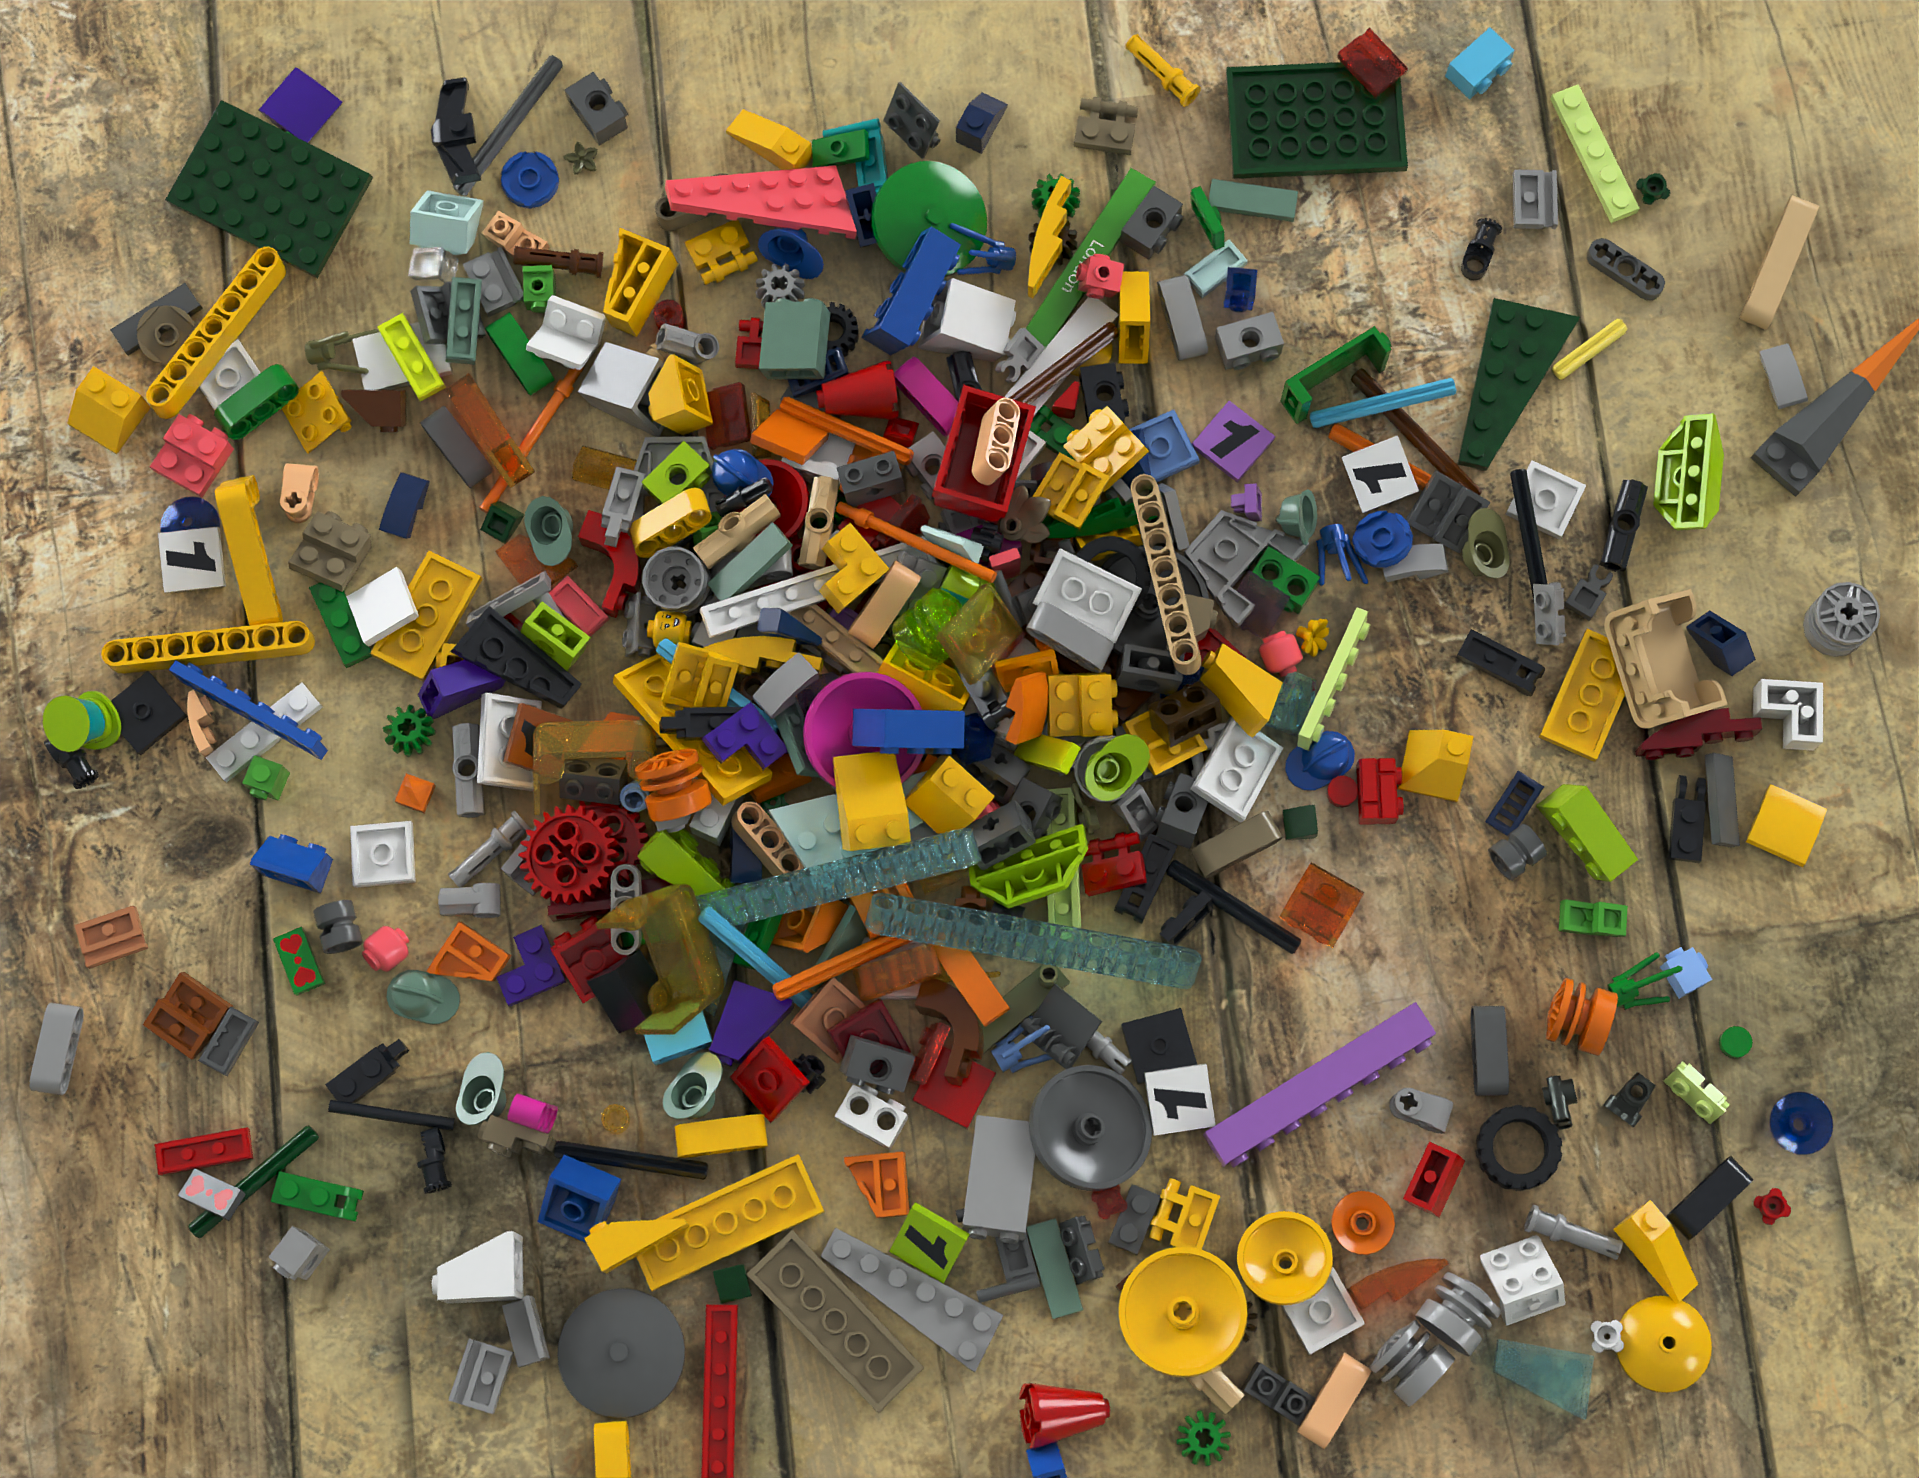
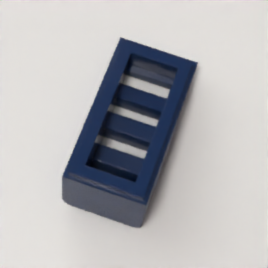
M840 347L827 351L825 364L827 375L824 376V379H816L812 382L810 379H803L805 384L803 386H799L797 379H787L794 398L821 390V384L849 374ZM834 362L836 363L838 369L835 372L832 371V368L830 366V364Z
M761 609L757 631L773 637L794 639L799 645H822V638L783 609Z
M1518 770L1485 822L1508 836L1510 832L1520 826L1544 789V786ZM1520 782L1534 792L1529 796L1518 789L1516 785ZM1513 792L1526 800V805L1522 806L1509 797L1510 794ZM1505 802L1520 811L1518 817L1502 808ZM1500 813L1514 823L1510 827L1495 817Z

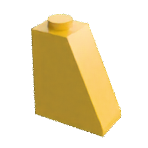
M1123 271L1120 292L1118 293V364H1148L1150 336L1149 272Z
M1222 643L1215 652L1209 651L1203 659L1201 666L1204 667L1200 681L1220 699V704L1241 728L1253 738L1269 721L1283 682Z

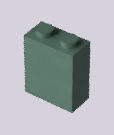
M807 298L801 302L777 299L776 302L765 303L759 370L767 380L824 379L830 311L823 301L815 298Z

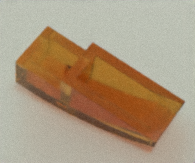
M1423 1259L1404 1262L1371 1274L1346 1290L1360 1310L1365 1309L1385 1293L1389 1295L1393 1302H1396L1449 1263L1446 1259Z

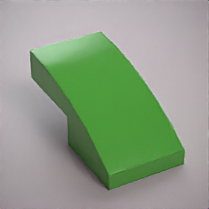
M1567 899L1560 901L1559 931L1585 935L1625 937L1628 906L1605 902L1587 903Z

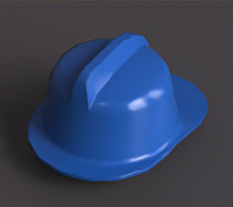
M775 227V229L766 231L760 236L758 242L760 253L770 262L780 267H783L786 263L789 265V272L797 269L799 277L803 279H813L822 273L824 267L822 256L808 242L807 235L802 228L794 230Z
M732 449L722 452L720 455L714 454L712 465L713 483L724 495L728 496L735 492L737 487L742 486L745 488L764 477H767L773 485L774 481L771 472L747 451Z
M1325 731L1322 733L1318 743L1312 742L1309 751L1298 746L1294 748L1286 760L1285 771L1288 779L1294 786L1302 790L1314 791L1329 784L1333 778L1343 776L1348 772L1354 763L1355 751L1351 742L1344 735L1334 731Z

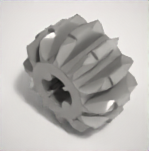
M773 263L772 272L763 269L761 272L763 278H757L756 286L759 288L755 291L756 297L762 299L761 305L763 308H765L766 302H776L777 299H789L793 302H798L797 299H803L805 296L802 290L805 286L804 279L798 278L799 271L797 269L789 272V265L786 263L782 269H778V266Z

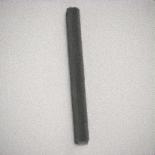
M550 55L472 158L480 177L563 67L562 61L556 56ZM476 182L453 185V188L460 195L466 196Z

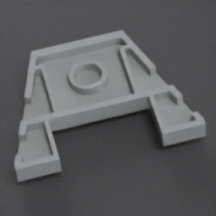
M704 436L645 437L634 471L645 473L647 477L683 441L710 465L711 471L713 460ZM711 473L709 475L711 477L701 490L706 495L710 512L717 511L715 502L723 498L724 494L714 485ZM676 474L673 476L671 483L680 485L685 482L687 476ZM644 487L642 488L633 522L645 515V497L651 496Z
M1221 510L1190 544V547L1184 551V557L1196 567L1209 593L1232 625L1238 628L1254 610L1255 604L1232 587L1268 546L1296 562L1308 549L1309 542L1307 545H1303L1301 538L1299 540L1285 536V532L1257 526V522Z

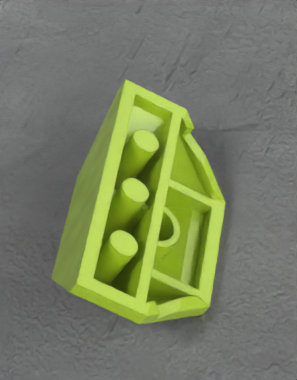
M1714 413L1684 416L1680 421L1681 424L1670 434L1658 450L1653 506L1675 530L1706 529L1719 511L1724 451Z
M1083 823L1035 839L1036 843L983 871L974 860L968 862L971 887L1008 909L1067 889L1088 850Z

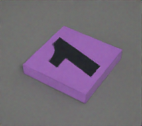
M1228 401L1194 440L1192 446L1197 452L1238 483L1274 441L1275 436L1231 401Z

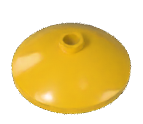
M1281 1211L1267 1214L1257 1219L1247 1228L1238 1245L1237 1264L1243 1282L1257 1297L1272 1304L1294 1305L1312 1298L1324 1287L1331 1274L1333 1254L1326 1233L1315 1221L1299 1213ZM1287 1260L1291 1262V1267L1288 1269L1281 1268L1280 1264L1282 1261Z
M1652 1296L1635 1303L1624 1313L1620 1320L1623 1326L1620 1337L1624 1347L1620 1352H1616L1623 1370L1634 1382L1651 1391L1669 1393L1691 1386L1703 1375L1710 1361L1712 1341L1706 1322L1695 1308L1683 1300L1676 1304L1670 1296ZM1665 1337L1672 1339L1673 1346L1671 1349L1664 1347L1663 1340Z

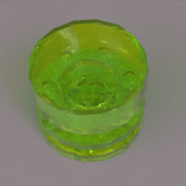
M932 588L914 604V607L909 608L894 621L892 627L894 639L900 650L909 660L926 670H935L953 652H956L974 636L975 630L969 613L959 600L950 593L937 588Z

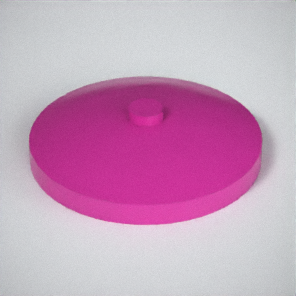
M874 672L847 674L826 685L812 701L804 723L803 737L805 750L815 771L829 785L836 788L833 757L880 751V747L852 746L853 708L922 710L911 691L896 679ZM899 748V754H895L901 784L916 770L923 754H907V748Z

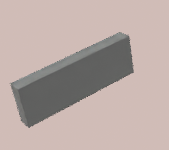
M186 283L110 329L128 356L140 349L137 339V326L140 318L149 309L163 305L176 306L184 310L190 317L203 309ZM161 328L159 332L162 335L168 330Z
M1718 753L1706 754L1705 766L1712 844L1730 848L1740 846L1733 756Z

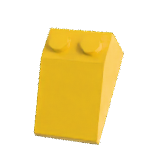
M879 751L833 757L843 850L856 851L911 844L908 811L895 754H883Z

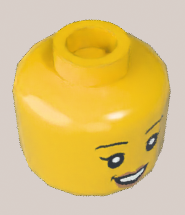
M659 611L655 615L654 620L648 621L647 638H653L655 648L665 638L675 645L678 642L690 644L692 621L687 620L686 614L682 612Z

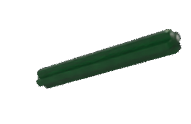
M305 1126L234 1186L246 1194L239 1205L318 1140L319 1136L311 1126ZM205 1210L188 1225V1228L195 1237L201 1238L222 1221L223 1218Z

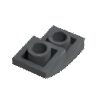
M1256 1362L1241 1387V1390L1300 1426L1316 1399L1260 1362Z

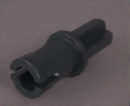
M764 477L745 488L739 486L732 494L715 502L717 505L716 509L720 516L724 517L731 512L747 508L752 502L758 500L763 495L770 494L773 491V485L767 477Z

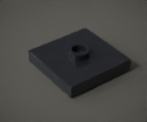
M149 671L145 672L111 700L120 717L121 734L139 755H142L188 717Z
M1181 1008L1121 1024L1138 1085L1145 1083L1144 1073L1197 1065Z

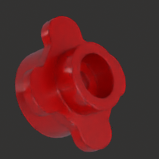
M1772 1188L1769 1194L1763 1197L1757 1196L1753 1201L1754 1207L1760 1210L1763 1216L1762 1221L1766 1225H1773L1776 1219L1788 1217L1791 1214V1207L1787 1205L1786 1199L1782 1196V1191L1778 1188ZM1770 1204H1774L1775 1209H1770Z

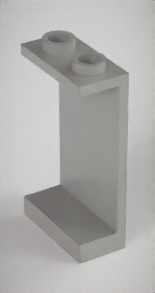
M976 1116L962 1230L969 1233L970 1238L982 1240L986 1239L987 1236L999 1237L1001 1242L1011 1244L1018 1243V1240L1025 1241L1035 1151L1029 1133V1121Z

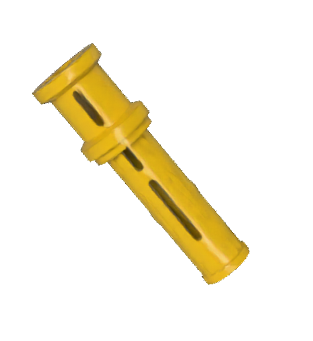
M1138 34L1133 35L1127 41L1125 49L1129 50L1145 67L1154 73L1162 81L1163 89L1165 91L1170 90L1180 99V104L1183 107L1188 106L1196 99L1201 91V87L1198 84L1194 85L1184 76V71L1181 68H1173Z

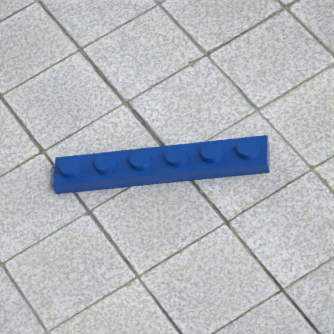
M175 660L169 671L179 682L206 695L208 698L312 756L322 760L328 752L327 748L320 742L322 737L309 728L305 731L297 728L298 723L286 715H282L279 718L273 714L275 711L263 702L259 701L257 705L250 702L251 698L246 693L237 688L232 692L226 688L227 684L216 676L212 675L210 679L203 675L204 672L196 665L188 662L185 666Z

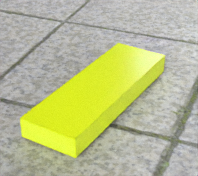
M403 313L377 326L420 402L446 388Z
M1041 734L1040 737L1020 743L1014 755L1030 765L1067 775L1081 747L1073 742Z

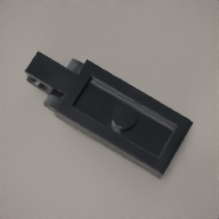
M743 707L684 708L683 710L675 711V717H661L659 731L661 734L676 733V739L702 740L704 736Z
M400 1039L388 1047L382 1043L325 1085L337 1101L356 1103L395 1074V1070L400 1066L397 1060L408 1053L409 1050Z

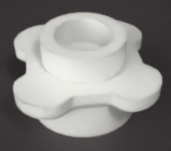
M1613 1320L1611 1323L1593 1322L1591 1325V1331L1594 1333L1593 1350L1597 1353H1601L1604 1350L1620 1352L1624 1347L1620 1337V1332L1623 1329L1622 1324L1617 1320ZM1609 1334L1610 1339H1605L1604 1335Z

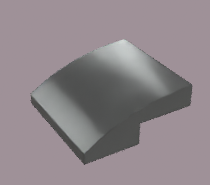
M447 281L441 287L415 286L410 291L424 344L447 343L452 284L450 281ZM480 311L477 339L483 338L486 335Z
M1435 470L1406 520L1412 527L1460 554L1468 540V522L1472 514L1478 509L1488 508L1491 502Z

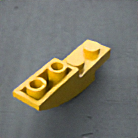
M749 636L724 640L706 646L703 649L738 661L737 673L751 676L752 671L760 673L762 661L766 662V667L778 670L797 654L795 652L797 643L794 639L782 637ZM801 654L819 674L822 673L824 664L822 658Z

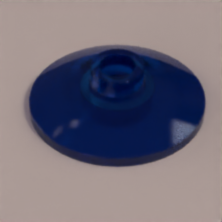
M184 497L176 500L165 510L160 522L161 533L210 527L220 528V518L216 509L208 501L199 497ZM192 518V523L189 526H183L185 519Z
M1793 1092L1779 1099L1772 1108L1769 1120L1770 1130L1775 1141L1786 1151L1797 1155H1808L1821 1150L1830 1140L1833 1132V1118L1827 1105L1817 1096L1806 1092ZM1795 1119L1803 1122L1802 1130H1797L1794 1127Z

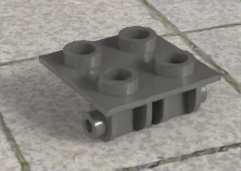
M899 82L883 121L910 149L914 150L924 159L929 146L935 148L940 142L936 132L940 120Z
M1054 984L1032 1019L1027 1017L1022 1022L1021 1027L1024 1029L1022 1034L1027 1037L1043 1026L1049 1025V1031L1032 1042L1062 1067L1068 1069L1074 1065L1102 1021L1057 984Z

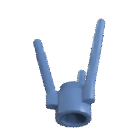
M1020 1024L1005 1039L996 1043L997 1047L991 1050L1001 1070L1005 1072L1010 1069L1012 1073H1015L1021 1068L1053 1059L1048 1054L1018 1062L1023 1057L1019 1050L1049 1031V1025L1043 1026L1015 1044L1013 1040L1024 1031Z

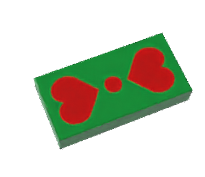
M302 926L273 938L290 985L296 996L325 984Z

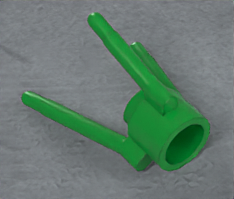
M1656 952L1623 974L1613 977V982L1607 985L1608 991L1618 994L1617 1007L1623 1005L1625 1010L1635 1006L1669 1002V996L1635 999V997L1639 996V988L1681 972L1683 970L1682 966H1676L1637 982L1633 978L1627 980L1659 958L1660 954Z

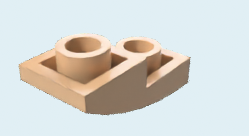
M499 210L482 232L485 238L497 247H502L503 251L513 258L515 246L545 250L550 248L547 241L527 231L520 222Z
M193 689L188 692L187 700L189 725L199 752L206 758L216 750L213 744L217 740L208 726L214 723L210 714L214 711V708L206 695L201 697Z

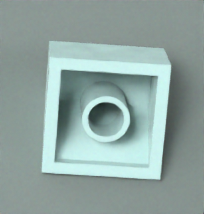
M427 190L410 212L409 244L417 245L424 250L441 249L453 255L467 254L475 242L483 200Z

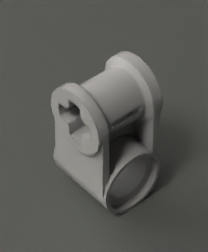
M1407 1087L1392 1096L1389 1107L1391 1113L1398 1119L1416 1124L1431 1132L1444 1134L1454 1103L1446 1098ZM1405 1097L1408 1098V1104L1412 1105L1407 1110L1403 1109L1404 1104L1400 1102Z

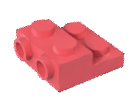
M178 414L164 435L165 444L150 465V468L202 498L234 448L227 441L228 435L221 430L213 428L212 431H209L202 427L204 422L196 416L188 414L185 418Z

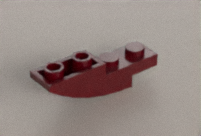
M1722 708L1681 718L1666 725L1646 739L1635 750L1636 757L1645 756L1646 760H1658L1664 758L1666 754H1676L1677 758H1687L1694 756V752H1697L1703 746L1702 740L1705 741V744L1723 742L1724 738H1735L1736 742L1750 741L1754 739L1753 736H1756L1762 730L1761 717L1730 719L1729 708Z

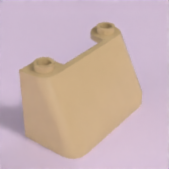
M1691 589L1627 606L1609 613L1605 619L1606 635L1634 722L1641 728H1651L1728 705L1721 685L1712 679L1699 682L1681 625L1689 622L1696 615V602Z

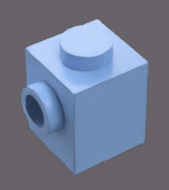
M1682 947L1670 952L1665 956L1667 961L1660 966L1662 971L1679 965L1682 966L1683 970L1667 977L1668 982L1679 999L1712 980L1706 970L1708 964L1700 952L1696 953L1693 947L1685 952Z

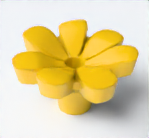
M1327 619L1310 620L1308 628L1299 626L1296 631V636L1304 639L1301 650L1307 654L1309 653L1312 657L1317 656L1319 649L1324 651L1327 647V641L1323 639L1329 634V627H1326L1328 624Z

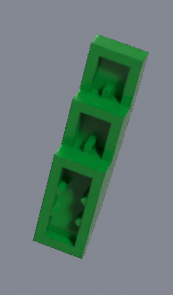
M1118 497L1094 506L1080 529L1067 525L1046 515L1042 522L1050 532L1047 538L1096 535L1139 524L1134 502L1122 506ZM1151 516L1147 520L1156 518L1158 516Z

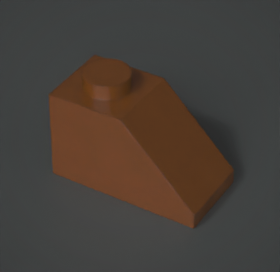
M341 390V397L370 426L380 427V432H398V427L407 425L406 390Z

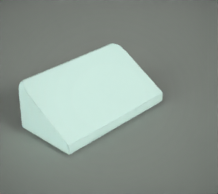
M927 525L921 526L920 530L927 541L975 563H979L984 547L982 544L942 529Z

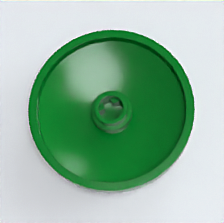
M920 161L908 164L894 172L883 183L876 194L872 208V228L876 242L885 257L903 272H906V269L902 265L921 232L931 226L961 244L957 252L959 260L951 271L948 270L945 277L957 273L958 269H963L970 264L976 256L970 255L969 251L980 250L983 246V242L950 228V224L954 223L986 236L987 232L986 208L978 189L967 176L952 166L935 161Z

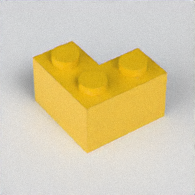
M851 523L828 540L822 548L823 552L840 571L829 579L819 592L839 614L890 570Z

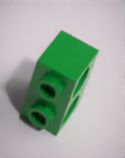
M1268 546L1252 571L1248 585L1252 586L1251 590L1257 595L1264 598L1269 596L1277 601V605L1284 611L1289 613L1294 611L1300 614L1317 587L1320 576ZM1271 570L1277 575V578L1275 580H1267L1262 576V572ZM1292 585L1299 586L1303 594L1294 596L1289 593L1287 588Z

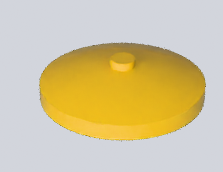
M1193 1247L1168 1248L1144 1259L1127 1278L1119 1300L1120 1326L1130 1349L1148 1367L1173 1377L1199 1376L1221 1366L1238 1348L1247 1325L1246 1297L1235 1273L1217 1256Z

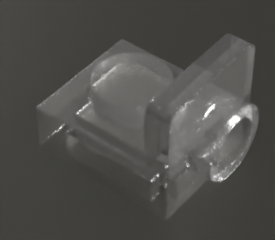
M442 247L414 248L408 276L414 280L439 279L443 283L447 281L452 282V277H455L457 272L458 258Z

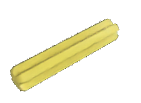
M1621 319L1614 320L1557 362L1552 368L1553 374L1559 380H1563L1624 335L1627 331V326Z

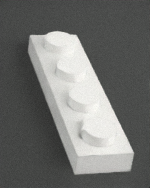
M301 682L270 708L275 711L274 715L279 718L282 715H286L300 726L323 707ZM250 722L209 754L206 759L227 783L250 765L254 755L260 757L282 740V738Z

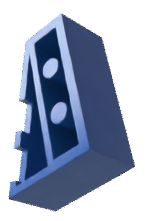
M853 708L852 746L880 747V753L899 754V748H907V754H925L926 748H933V754H952V748H964L965 711Z

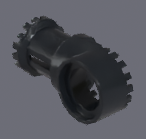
M1487 218L1478 219L1476 223L1478 229L1475 237L1469 242L1461 264V272L1469 280H1480L1485 276L1494 253L1493 245L1496 236L1502 231V226L1496 223L1495 220L1491 222L1492 219L1490 218L1489 221ZM1472 259L1478 260L1482 263L1483 269L1472 271L1468 268L1467 262Z
M49 739L44 741L53 759L70 773L74 780L72 784L75 789L85 788L86 784L89 786L91 785L90 782L94 783V780H97L99 774L97 770H92L85 758L86 752L84 749L65 752L57 749L51 744Z
M439 1127L422 1131L421 1137L424 1138H421V1140L425 1141L423 1146H425L424 1150L428 1158L417 1162V1167L422 1169L426 1187L424 1188V1193L430 1194L435 1193L436 1189L438 1192L452 1187L451 1181L447 1180L443 1166L446 1149Z

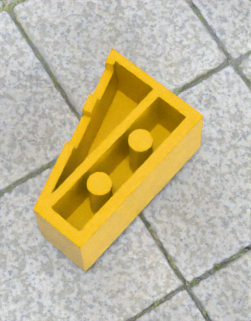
M620 228L618 234L620 239L617 253L614 254L613 258L614 269L612 278H609L603 313L613 328L637 337L676 269L678 262L669 247Z

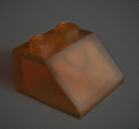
M1311 862L1279 918L1286 921L1291 927L1309 934L1317 942L1333 948L1365 892Z

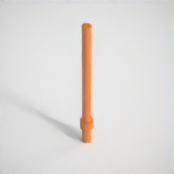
M584 367L580 370L570 368L563 380H558L553 388L554 394L479 508L483 512L488 513L491 504L499 500L564 398L568 399L574 388L572 386Z
M842 501L836 506L837 513L854 520V523L862 528L868 529L870 527L990 583H993L997 577V572L875 517L874 513L867 509H857Z

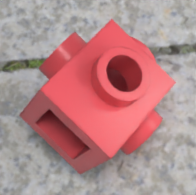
M1093 254L1083 263H1080L1077 268L1076 280L1079 281L1078 290L1086 292V296L1095 299L1112 298L1120 292L1124 263L1111 261L1110 257L1104 254Z

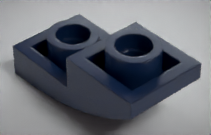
M401 472L388 499L379 530L399 537L411 538L418 510L423 509L430 481Z
M742 818L746 824H754V819ZM731 822L729 881L733 883L761 884L762 862L735 832Z

